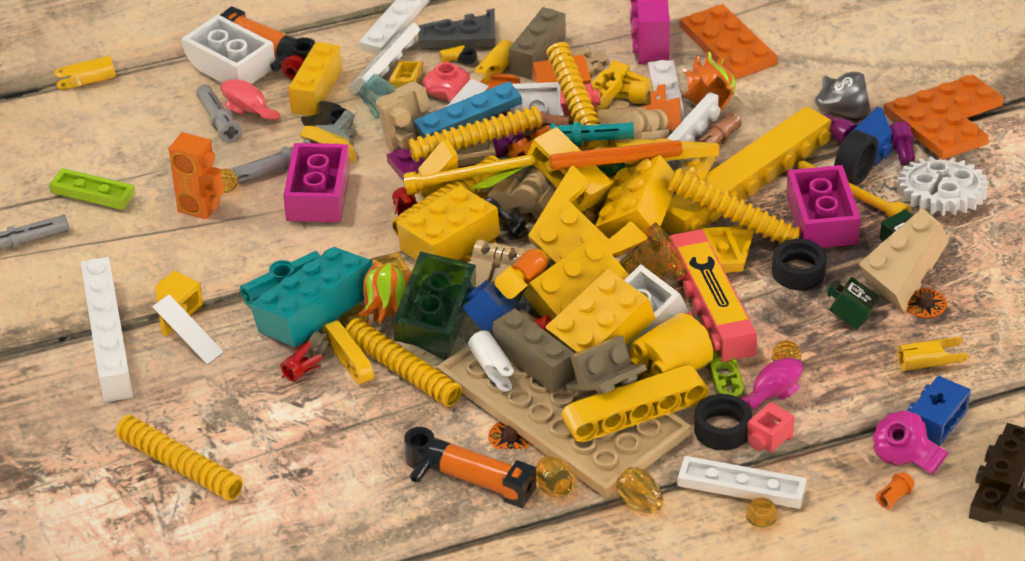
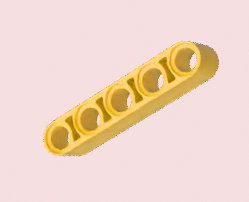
M687 365L615 388L607 393L575 401L563 409L561 418L577 442H586L697 405L708 396L709 389L695 368Z

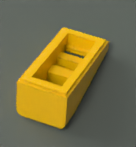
M398 61L389 80V94L394 93L395 89L412 81L420 84L424 62Z

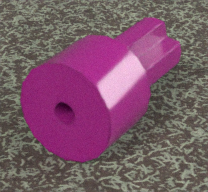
M822 114L831 119V137L841 144L845 137L858 126L845 118L836 119L828 114Z
M896 122L890 125L892 148L897 150L900 164L902 166H910V162H915L916 158L912 147L914 143L912 129L907 122Z

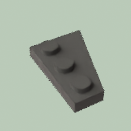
M495 8L486 10V14L475 17L471 13L464 15L463 20L453 22L450 19H444L419 25V49L454 48L459 46L495 47Z

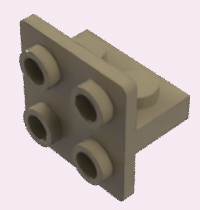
M615 336L570 356L577 380L566 384L567 391L578 390L579 394H586L595 390L597 394H603L614 390V384L619 382L624 384L638 379L637 374L647 369L645 364H631L624 337Z

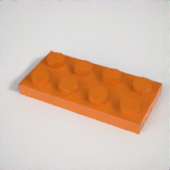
M724 4L680 18V28L706 53L710 51L711 57L715 62L720 57H723L722 66L735 76V80L778 64V56Z

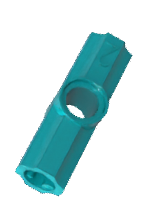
M314 251L292 262L279 260L272 263L269 267V273L240 286V294L244 302L251 308L250 303L259 298L262 293L271 290L281 283L284 278L293 275L302 269L306 263L312 262L321 255Z

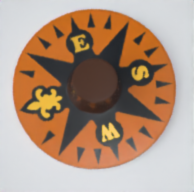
M920 288L918 292L915 291L907 303L909 306L907 311L920 318L940 316L947 308L946 298L940 292L929 288Z
M501 421L493 425L488 433L489 442L496 449H525L531 444L517 434L515 429L509 425L506 426Z

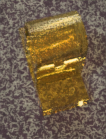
M657 222L647 228L651 238L625 256L620 262V265L629 275L640 264L660 279L670 271L677 278L687 273L686 267L671 237Z

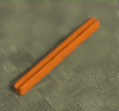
M675 140L558 153L549 157V163L552 170L569 169L571 166L579 168L641 161L659 155L662 158L676 157L683 153L681 141Z

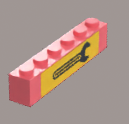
M703 229L670 235V247L666 248L668 262L674 265L676 278L678 281H682L686 298L691 299L695 316L699 315L701 325L707 330L713 352H718L722 362H727L734 358L737 360L756 356L757 332Z

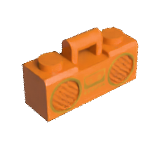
M181 132L168 148L177 211L207 219L214 210L218 209L221 200L220 196L224 193L221 170L212 167L215 153L212 150L211 139Z

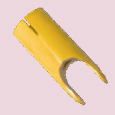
M501 40L475 68L476 74H483L482 80L484 79V83L491 80L492 75L502 74L509 66V48L513 42Z
M110 55L60 67L54 72L55 76L60 78L71 76L57 82V88L61 90L116 77Z
M961 337L898 345L897 348L898 362L902 371L961 363L966 361L969 356L967 353L951 354L943 350L947 347L960 345L963 342Z

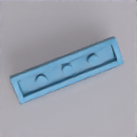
M508 81L415 119V129L422 138H425L426 134H430V136L434 135V132L440 134L444 129L446 131H450L452 127L458 129L459 125L466 127L467 123L472 125L475 121L480 122L485 118L487 119L521 105L522 96L511 82Z

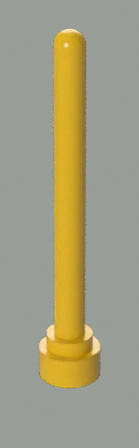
M529 154L423 176L421 173L416 174L415 171L404 173L406 192L408 195L417 194L419 190L424 189V186L531 166L536 163V157Z
M800 161L797 165L798 169L816 168V166L806 161ZM849 183L854 198L885 212L889 218L905 209L911 213V207L900 201L890 203Z

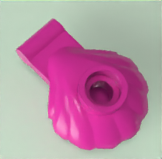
M782 358L769 363L757 375L753 391L746 397H741V399L749 405L750 409H756L763 400L776 396L780 400L790 397L800 389L797 381L803 373L804 364L795 358Z
M908 411L888 414L885 419L877 424L876 431L873 434V448L882 461L893 465L914 463L932 476L949 454L946 450L928 440L925 422H922L920 415Z

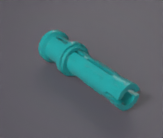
M574 122L573 125H556V123H551V130L557 127L576 146H580L584 141L634 139L633 122L581 125L579 122Z

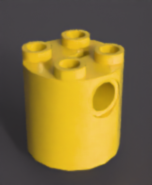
M682 312L672 316L634 340L629 348L631 364H645L647 370L637 374L642 380L687 365L692 366L698 371L708 365L713 359V347L705 327L691 315Z

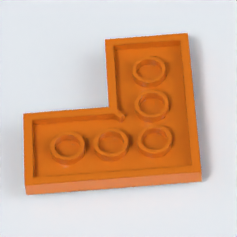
M965 75L960 79L945 82L939 86L920 90L915 94L896 98L894 101L885 103L884 114L895 123L900 121L909 123L914 138L944 160L989 144V135L967 118L1003 106V96L975 75Z

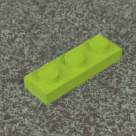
M61 168L49 184L50 193L124 210L136 194L135 186L132 184Z

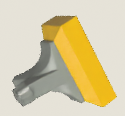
M345 110L335 124L305 126L300 134L303 140L309 139L311 143L348 144L350 163L353 164L357 157L353 147L354 143L349 138L357 134V130L349 128L355 117L350 111Z

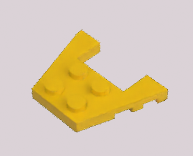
M574 166L569 168L528 235L529 241L537 249L544 251L553 264H556L594 235L616 257L626 254L627 250L638 246L640 248L648 243V237L633 222L630 221L608 239L571 203L590 187V181Z

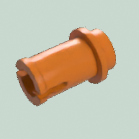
M906 472L894 474L892 481L876 494V500L879 505L889 510L904 495H910L915 486L913 478Z

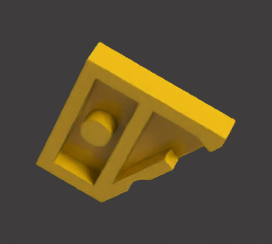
M745 225L742 227L702 228L725 273L743 271L754 230H747Z

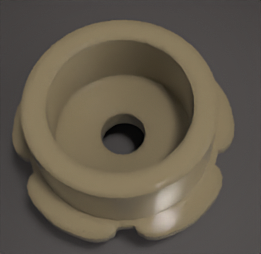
M315 331L308 341L311 342V348L307 351L311 354V357L318 354L324 356L331 345V342L327 340L328 333L322 334Z

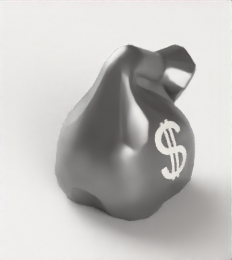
M851 71L843 74L838 79L825 75L822 78V89L817 95L815 103L819 108L845 118L861 119L866 117L871 111L864 74L858 71Z

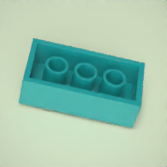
M337 247L325 250L321 256L312 262L306 263L302 269L284 278L277 286L262 293L259 298L250 303L258 332L296 348L309 339L315 331L319 332L322 330L323 325L333 322L364 300V279L369 269L373 266L372 260Z

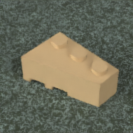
M921 208L859 263L866 282L903 313L909 307L907 303L915 291L918 292L922 286L921 281L926 272L932 270L948 244L942 224Z

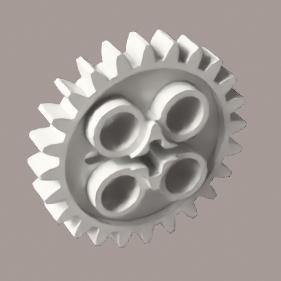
M931 156L929 161L920 158L919 163L911 161L910 167L904 166L903 171L899 172L897 190H899V196H903L904 202H910V207L919 205L920 209H930V214L940 211L942 215H945L946 211H950L953 215H956L957 210L967 213V208L975 210L976 205H982L983 200L987 199L989 182L986 181L987 176L982 175L981 169L974 170V164L966 166L965 160L955 162L953 157L949 161L942 160L941 158L935 160Z

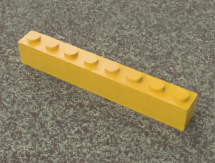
M805 106L710 171L705 178V184L709 185L711 183L713 188L717 189L719 187L721 192L725 193L727 191L729 196L733 197L735 195L739 201L753 196L759 189L773 182L775 178L790 170L795 164L807 158L819 147L826 145L831 136V119ZM682 194L679 196L675 195L670 201L660 228L672 235L701 230L712 222L717 221L723 214L719 213L717 215L715 210L711 209L709 211L705 205L700 207L699 202L692 203L691 198L684 199Z

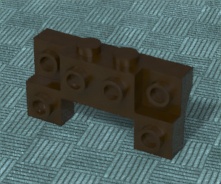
M1007 423L1002 435L999 434L995 445L990 444L988 446L984 460L986 466L980 465L975 483L980 485L970 505L969 518L983 523L1003 521L1025 527V488H1023L1025 484V428Z

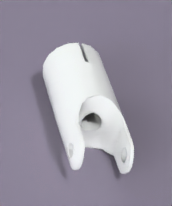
M484 330L475 333L469 339L468 348L498 389L505 392L510 391L513 385L508 376L514 373V369L510 365L508 357L489 331Z

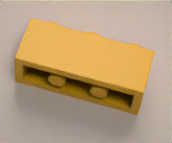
M315 42L289 86L291 113L308 116L318 114L319 102L326 100L342 72L339 45Z
M555 127L535 138L527 155L532 154L536 157L534 166L558 188L569 169L552 170L549 157L553 154L581 150ZM597 166L576 168L590 181V187L571 202L581 213L604 201L613 183Z

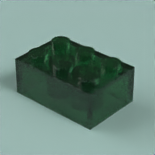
M420 251L393 320L394 341L451 354L466 311L462 308L469 302L466 296L476 286V265Z

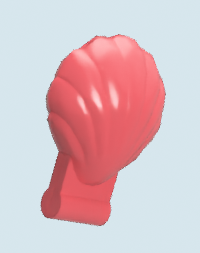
M443 62L429 71L422 82L429 95L449 101L450 103L469 82L470 74L453 63Z
M239 79L227 80L221 83L220 89L224 97L228 99L225 106L240 115H243L245 111L261 114L262 118L277 121L280 118L278 111L266 106L264 95L253 84Z

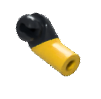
M467 46L439 51L442 63L457 61L470 65L477 60L475 49Z

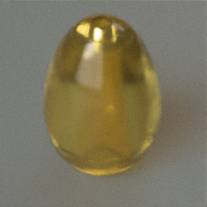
M554 456L543 457L537 462L536 480L540 489L545 494L553 498H562L572 492L575 486V474L569 464Z
M629 467L616 480V490L619 496L634 509L644 513H656L662 507L663 495L660 487L645 470L638 467Z

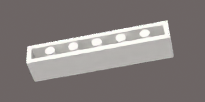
M109 257L81 261L103 402L107 403L133 398Z

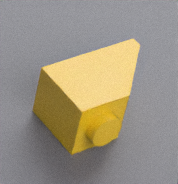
M448 139L442 140L418 168V173H421L423 176L458 169V154ZM449 182L424 186V189L419 190L418 194L426 198L439 188H443L447 183L449 184Z
M175 270L155 286L157 303L167 295H170L189 316L203 305L200 282ZM158 313L161 334L167 336L174 329Z

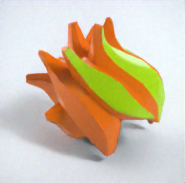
M708 51L705 63L701 65L699 56H695L693 71L681 69L687 77L689 89L681 97L690 100L697 106L711 92L719 95L718 106L723 110L736 89L735 76L722 66L724 58L720 57L714 63L711 52Z
M391 262L379 267V263H374L364 279L363 294L365 307L358 315L366 316L373 314V320L376 321L378 319V323L381 324L390 314L397 324L402 326L401 317L405 306H414L412 296L414 287L413 272L408 271L403 277L402 273Z

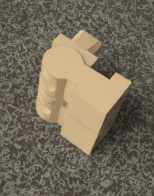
M412 81L395 89L394 93L381 96L376 100L377 110L380 111L379 117L383 133L387 136L385 139L387 147L392 152L400 148L404 150L409 149V139L417 140V137L421 136L415 129L414 120L431 113L428 111L431 109L426 89Z
M624 107L598 110L600 124L633 122L634 139L656 140L669 137V129H666L668 118L666 113L660 109L646 110V107Z
M531 165L496 183L488 194V198L496 200L509 215L514 208L518 207L522 214L531 212L537 221L557 188L534 165Z
M478 239L474 245L470 262L468 261L461 281L462 287L466 293H471L485 280L489 284L492 283L497 276L510 265L512 267L519 257L528 250L515 249L512 246L488 243ZM520 292L514 297L518 302L521 299L522 293Z

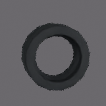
M855 129L843 140L837 152L834 166L843 165L848 182L858 185L870 173L878 154L879 142L877 138Z
M791 239L782 242L773 252L772 275L781 286L788 289H812L818 286L825 278L826 253L821 246L810 240ZM791 260H804L812 263L814 266L806 269H795L784 263Z
M715 394L701 400L695 408L694 433L697 439L709 448L715 450L738 448L748 440L747 428L748 421L752 418V411L745 401L734 395ZM721 415L735 418L740 424L731 428H717L708 424L706 420Z

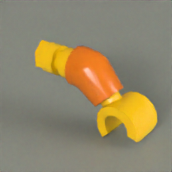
M530 249L523 253L512 267L510 265L497 276L494 285L506 299H512L527 287L528 283L547 269L550 259H548L544 251Z

